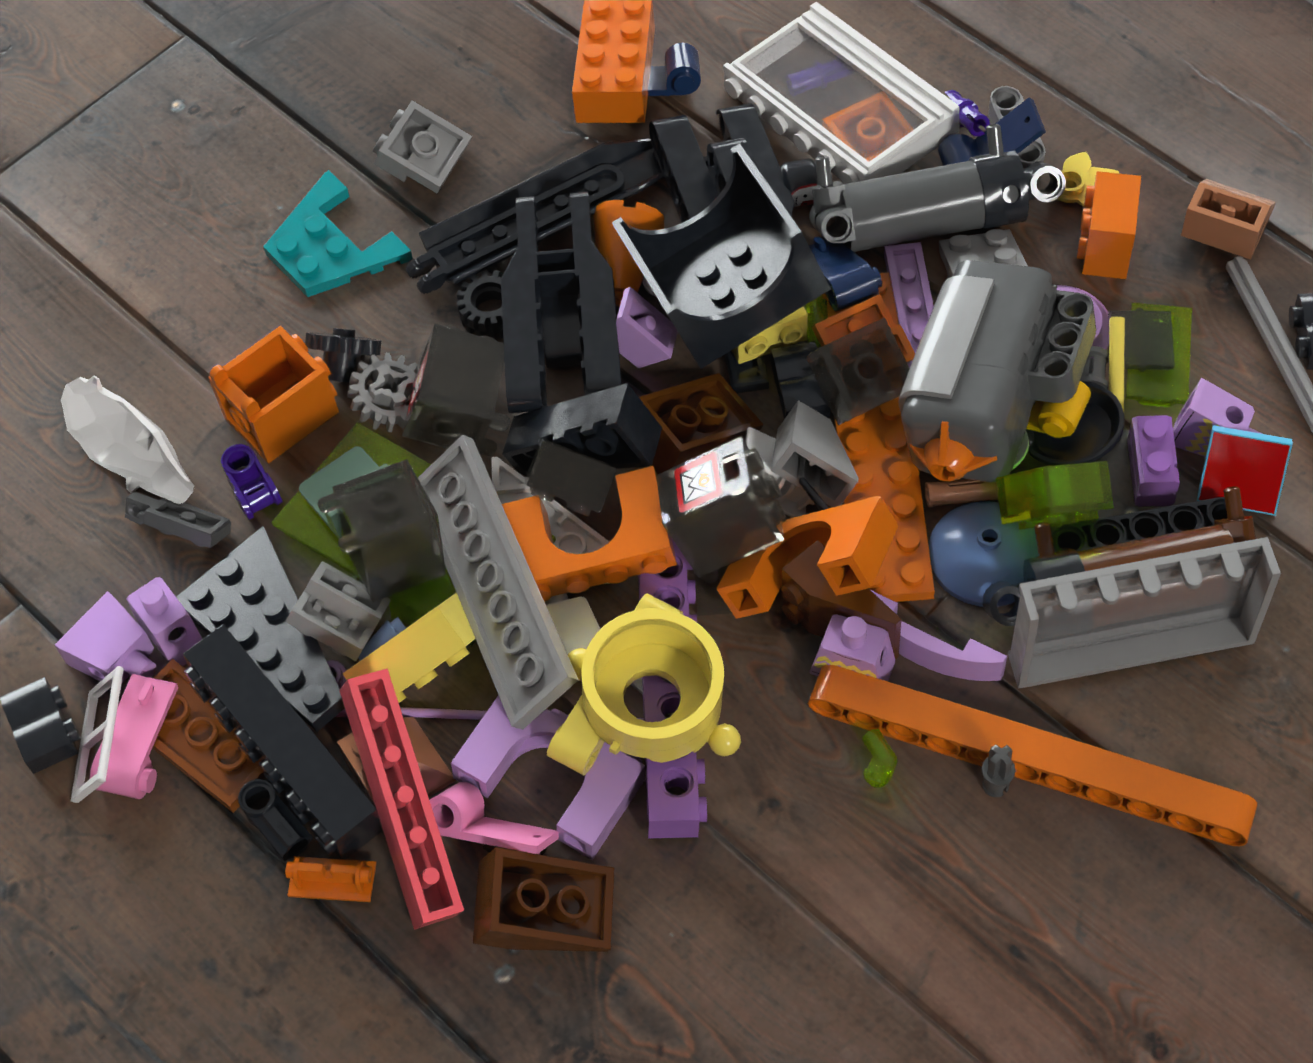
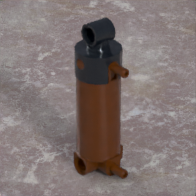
M1233 486L1223 490L1228 518L1214 521L1213 526L1082 551L1069 549L1054 552L1050 524L1048 522L1035 524L1034 530L1039 556L1024 560V582L1011 584L999 581L991 584L983 595L984 610L998 623L1005 626H1014L1020 599L1019 584L1253 540L1256 539L1253 517L1244 516L1240 488ZM1244 567L1242 579L1236 582L1229 580L1224 571L1202 575L1203 580L1198 589H1189L1186 587L1183 579L1161 583L1160 593L1156 597L1146 596L1142 587L1119 591L1118 602L1114 605L1105 604L1100 595L1077 599V608L1072 613L1063 612L1059 603L1036 607L1039 617L1037 634L1041 638L1088 629L1093 625L1235 599L1238 596L1247 567ZM1005 594H1013L1015 599L1013 608L1007 613H999L997 608L999 599Z

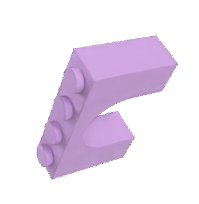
M498 695L451 762L453 778L459 782H468L475 785L481 794L488 798L510 765L519 756L533 749L549 747L554 734L565 722L568 715L558 709H552L551 711L546 709L523 730L511 726ZM604 742L593 766L584 775L585 778L581 789L556 825L559 832L558 840L591 860L594 859L645 781V765L642 764V760L639 757L628 755L621 751L615 755L609 752L610 745Z

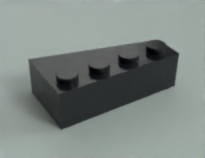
M626 383L514 416L502 455L521 475L648 467L653 464L662 426L631 386Z

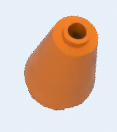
M624 200L604 201L596 206L593 215L595 246L612 268L616 306L621 305L626 288L631 287L638 293L644 275L615 230L612 222L621 217L628 225L637 229L660 230L665 228L664 215L656 208L644 203L636 202L635 208L623 206Z

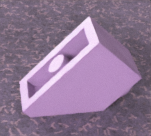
M631 287L626 288L616 319L619 353L638 369L670 359L678 333L675 326Z

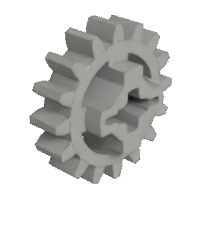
M385 353L384 360L379 361L375 355H371L369 365L361 361L358 364L357 371L351 374L347 397L353 399L350 408L352 411H362L359 419L361 422L369 418L372 419L373 429L375 430L381 423L386 424L388 432H392L394 424H398L403 430H406L409 420L417 423L421 412L426 411L430 387L424 386L427 376L423 374L421 386L407 415L409 405L406 406L405 402L408 400L409 395L412 394L413 385L417 377L415 373L418 364L413 363L406 366L404 364L405 356L403 355L397 361L392 360L390 353ZM372 379V384H369V388L365 390V384L368 380Z

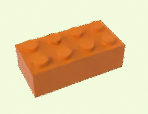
M584 0L572 87L576 123H645L655 34L652 0Z

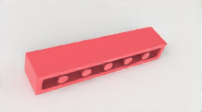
M388 668L347 679L339 691L413 928L415 930L453 918L463 912L464 908Z

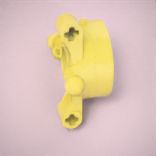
M646 593L634 611L622 614L604 625L592 638L587 649H573L568 654L578 679L582 680V695L549 744L547 756L584 776L596 761L604 742L610 745L609 752L615 755L621 751L628 755L647 758L653 762L660 763L679 759L691 752L696 753L706 742L716 755L723 757L732 755L739 749L741 736L738 730L730 724L718 725L724 686V664L719 648L711 635L696 621L683 615V611ZM656 675L667 679L675 685L680 694L678 709L670 717L659 722H647L637 719L628 711L624 703L626 689L633 681L641 677Z

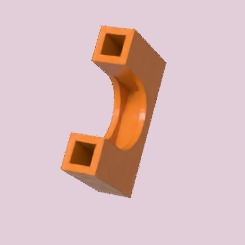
M654 466L615 475L622 508L621 525L614 538L608 544L590 553H568L560 550L553 544L548 513L539 495L502 504L544 602L552 596L568 592L581 593L592 586L604 583H621L627 580L628 577L644 573L657 574L663 572L668 567L677 565L662 489Z
M879 495L748 529L716 589L736 619L768 612L782 586V568L817 540L825 546L817 566L836 596L871 588L899 525Z

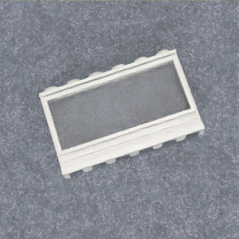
M818 2L810 5L809 11L803 13L802 16L781 28L731 64L725 63L723 65L724 87L733 99H738L744 104L752 103L758 116L767 121L776 133L783 134L790 139L802 153H807L814 159L818 156H828L831 172L841 179L843 184L901 174L937 148L947 136L959 132V106Z

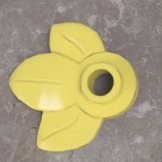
M1086 152L1072 155L1063 164L1061 172L1064 174L1066 185L1063 194L1058 200L1065 203L1077 202L1084 207L1087 185L1094 186L1096 172L1119 173V171L1091 167V160Z

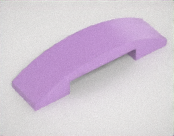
M872 591L897 614V602ZM903 621L901 623L899 654L929 670L960 679L1000 681L1003 677L1007 659L1006 655L971 638L962 651Z

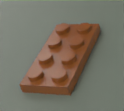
M172 659L154 677V679L177 683L178 690L152 749L234 813L240 807L238 795L241 788L251 780L266 779L264 777L265 772L259 765L261 761L251 762L239 746L240 741L234 734L235 729L230 733L224 729L215 717L214 713L216 712L209 702L204 703L192 689L191 681L184 673L185 668Z

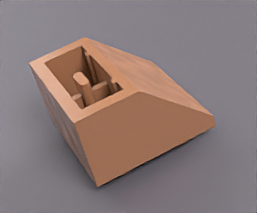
M1205 179L1199 183L1187 208L1181 236L1251 260L1276 202Z

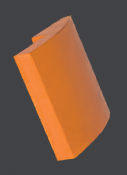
M880 294L816 323L812 327L831 364L850 390L912 361L915 355L901 324L895 325Z

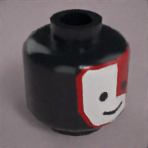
M807 158L784 162L780 166L781 176L784 185L790 190L793 197V208L814 205L812 187L818 185L814 160Z

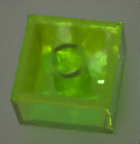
M1108 461L1044 466L996 478L1002 525L1018 523L1019 530L1034 529L1035 524L1042 523V521L1048 522L1050 527H1058L1074 523V520L1075 522L1099 519L1098 512L1114 509Z

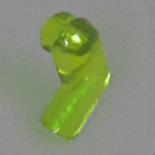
M873 729L862 738L863 743L873 756L868 769L864 768L863 777L872 787L881 788L891 781L898 758L881 731Z

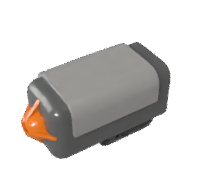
M975 260L960 262L956 267L953 277L947 278L941 287L899 396L901 419L910 456L918 470L931 473L935 478L947 482L964 478L992 483L1007 478L1013 469L1029 423L1032 407L1036 401L1062 403L1070 400L1077 391L1096 335V321L1092 299L1083 293L1057 290V285H1054L1052 282V275L1044 269Z

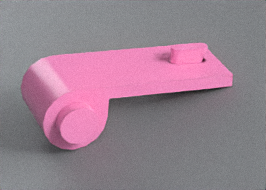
M136 674L131 675L117 708L106 782L95 790L135 799H142L146 793H150L153 790L157 772L153 769L149 754L178 690L177 683ZM102 742L93 760L90 778L98 772Z
M459 782L429 800L441 836L540 855L542 850L559 839V832L557 830L484 817L483 796L475 785L468 782Z

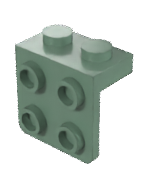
M359 446L351 448L299 486L302 497L340 541L403 497L394 471L386 463L379 467L364 449Z

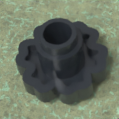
M333 328V334L306 332L305 345L309 349L324 351L323 361L331 372V375L328 376L329 380L349 382L352 372L357 371L361 355H380L382 340L356 337V330Z

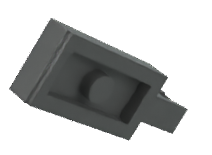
M133 492L126 497L125 518L139 525L145 524L156 528L163 534L176 535L192 541L197 546L209 548L230 534V519L189 504H177L165 498L157 500L137 492Z

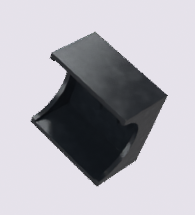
M740 143L730 149L733 157V167L726 186L719 196L696 216L681 224L660 230L637 229L628 225L621 217L612 222V225L700 369L831 289L803 233Z

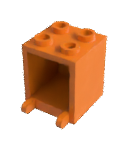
M281 325L223 367L221 365L214 366L208 377L224 418L268 464L339 413L335 397L338 394L328 379V376L331 375L328 366L319 356L313 358L308 353V348L297 334L291 336Z

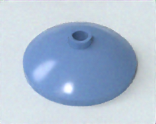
M980 501L956 507L940 519L930 536L929 553L932 574L940 586L953 597L965 603L983 607V595L991 584L999 581L1011 584L1024 582V560L1039 556L1034 521L1022 511L1000 502ZM990 537L996 541L989 543L984 541L983 538ZM1013 594L1003 595L999 599L997 606H1004L1015 602Z

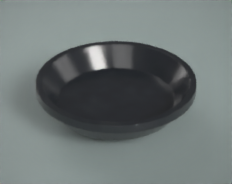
M1081 381L1089 387L1091 397L1075 432L1071 436L1055 438L1046 433L1026 429L1029 439L1028 453L1041 463L1064 468L1083 466L1102 458L1115 447L1124 430V412L1117 397L1101 385Z

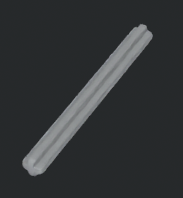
M1237 256L1227 262L1226 270L1313 433V384L1247 260L1243 259L1242 256Z

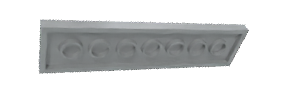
M461 435L414 482L437 521L441 543L440 554L512 727L523 730L579 679L475 442L472 438Z

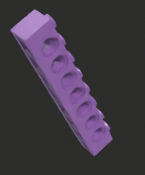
M670 531L677 565L668 567L663 572L657 574L644 573L638 575L639 601L648 593L683 611V615L697 622V614L689 615V604H695L696 601L695 580L687 579V570L694 569L693 546H686L685 531ZM669 573L673 576L666 578L660 576V574ZM656 675L642 677L644 721H662L666 719L664 715L674 713L678 709L680 694L675 685L665 682L662 677ZM694 752L679 759L663 763L653 762L645 758L648 838L698 837L699 823L707 822L706 797H699L698 784H705L704 759H697V755ZM680 787L686 792L681 795H673L667 789Z

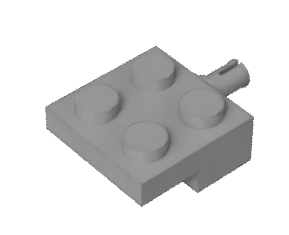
M993 229L983 234L970 236L956 235L950 239L939 240V254L946 267L947 278L953 277L957 265L965 260L1028 266L1010 229Z
M322 561L285 622L295 627L300 633L311 636L331 647L337 654L357 661L391 599L364 585L361 578L357 581V576L350 577Z

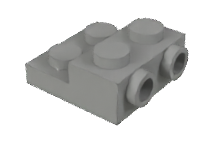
M411 101L405 112L401 109L396 112L389 126L393 129L389 136L382 134L373 149V152L377 154L374 165L405 182L407 177H410L438 193L469 145L472 136L416 102Z

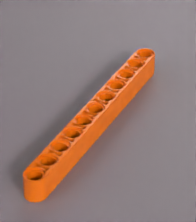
M835 665L822 666L808 701L809 707L824 717L981 767L985 759L989 757V750L992 746L996 744L1003 748L1008 745L1013 751L1011 760L1015 765L1014 777L1226 845L1244 846L1248 843L1258 805L1251 796L1233 789Z

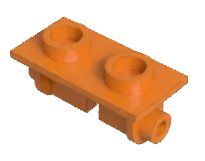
M294 856V861H288L285 869L286 878H290L287 896L371 902L377 863L376 861Z

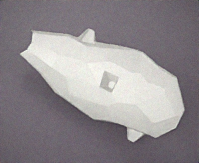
M92 376L89 380L80 377L65 385L61 403L67 431L79 442L91 460L125 477L126 489L130 493L142 487L150 493L177 504L184 503L193 493L194 485L180 465L176 452L162 429L129 402L102 387L99 378L96 376Z

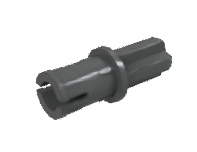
M996 744L992 746L989 750V757L985 759L982 765L983 789L991 797L1003 796V790L1007 793L1010 782L1015 775V765L1011 760L1013 751L1008 745L1003 748Z

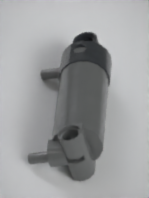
M990 124L986 127L989 154L970 157L969 161L843 184L841 181H832L829 157L826 155L816 157L815 165L818 185L812 187L814 205L809 212V220L811 225L827 241L844 243L853 252L978 228L982 230L1025 222L1028 217L1029 201L1038 199L1042 202H1052L1057 200L1065 190L1066 180L1064 174L1058 168L1045 162L1036 161L1023 169L1021 160L1015 151L1004 152L1001 126L999 124ZM1048 173L1050 176L1048 186L1043 190H1038V178L1042 174ZM836 216L834 223L826 227L828 220Z

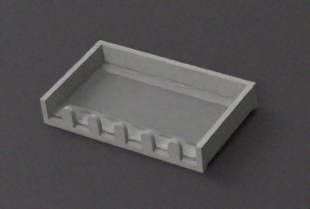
M1268 537L1019 584L1020 599L1011 650L1008 651L1018 689L1255 644L1281 575Z

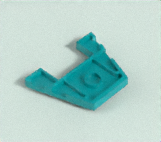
M329 170L322 175L263 246L266 256L307 297L350 283V278L365 272H369L372 275L384 271L383 266L396 261L404 264L413 259L411 250L392 231L364 251H361L324 215L350 197L348 188Z

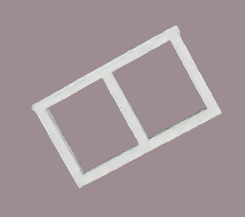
M117 666L89 691L71 802L79 803L106 782L124 668L121 666ZM111 687L106 721L93 731L98 698ZM103 738L98 772L84 783L90 748Z

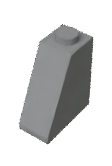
M798 400L778 427L771 471L802 490L804 489L799 484V479L804 477L827 505L832 508L840 506L858 483L859 478L831 420Z

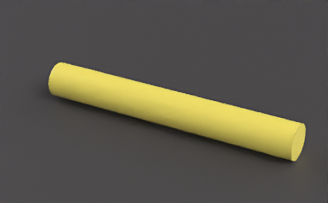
M1111 317L1109 318V391L1117 397L1124 412L1125 318Z

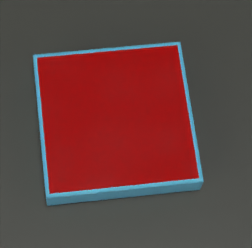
M1212 425L1197 493V501L1224 497L1223 490L1225 488L1237 486L1240 488L1243 510L1276 516L1293 445L1292 439Z

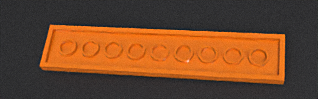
M889 272L880 273L882 287L878 288L879 294L897 326L899 322ZM824 293L820 296L823 320L853 307L850 306L836 312L830 306L826 294ZM827 357L830 383H833L836 394V404L833 405L835 430L859 478L858 483L843 502L848 504L880 495L899 525L875 581L869 589L895 602L934 599L935 590L919 470L913 464L899 408V396L906 380L905 365H901L850 390Z

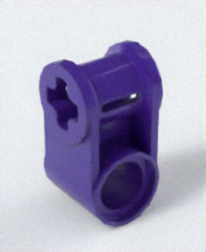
M236 444L224 451L221 457L222 467L233 489V493L248 520L254 518V513L273 503L276 505L283 503L269 474L264 471L255 453L249 446ZM241 466H247L242 470H236Z

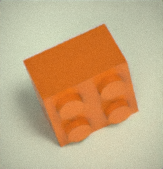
M1097 171L1094 186L1087 185L1084 202L1085 208L1082 211L1080 225L1081 237L1079 238L1077 259L1084 260L1082 274L1119 279L1127 278L1136 234L1141 176Z

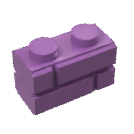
M1168 415L1133 417L1127 443L1134 503L1138 507L1173 505L1180 480L1178 468H1176L1177 457L1172 418Z

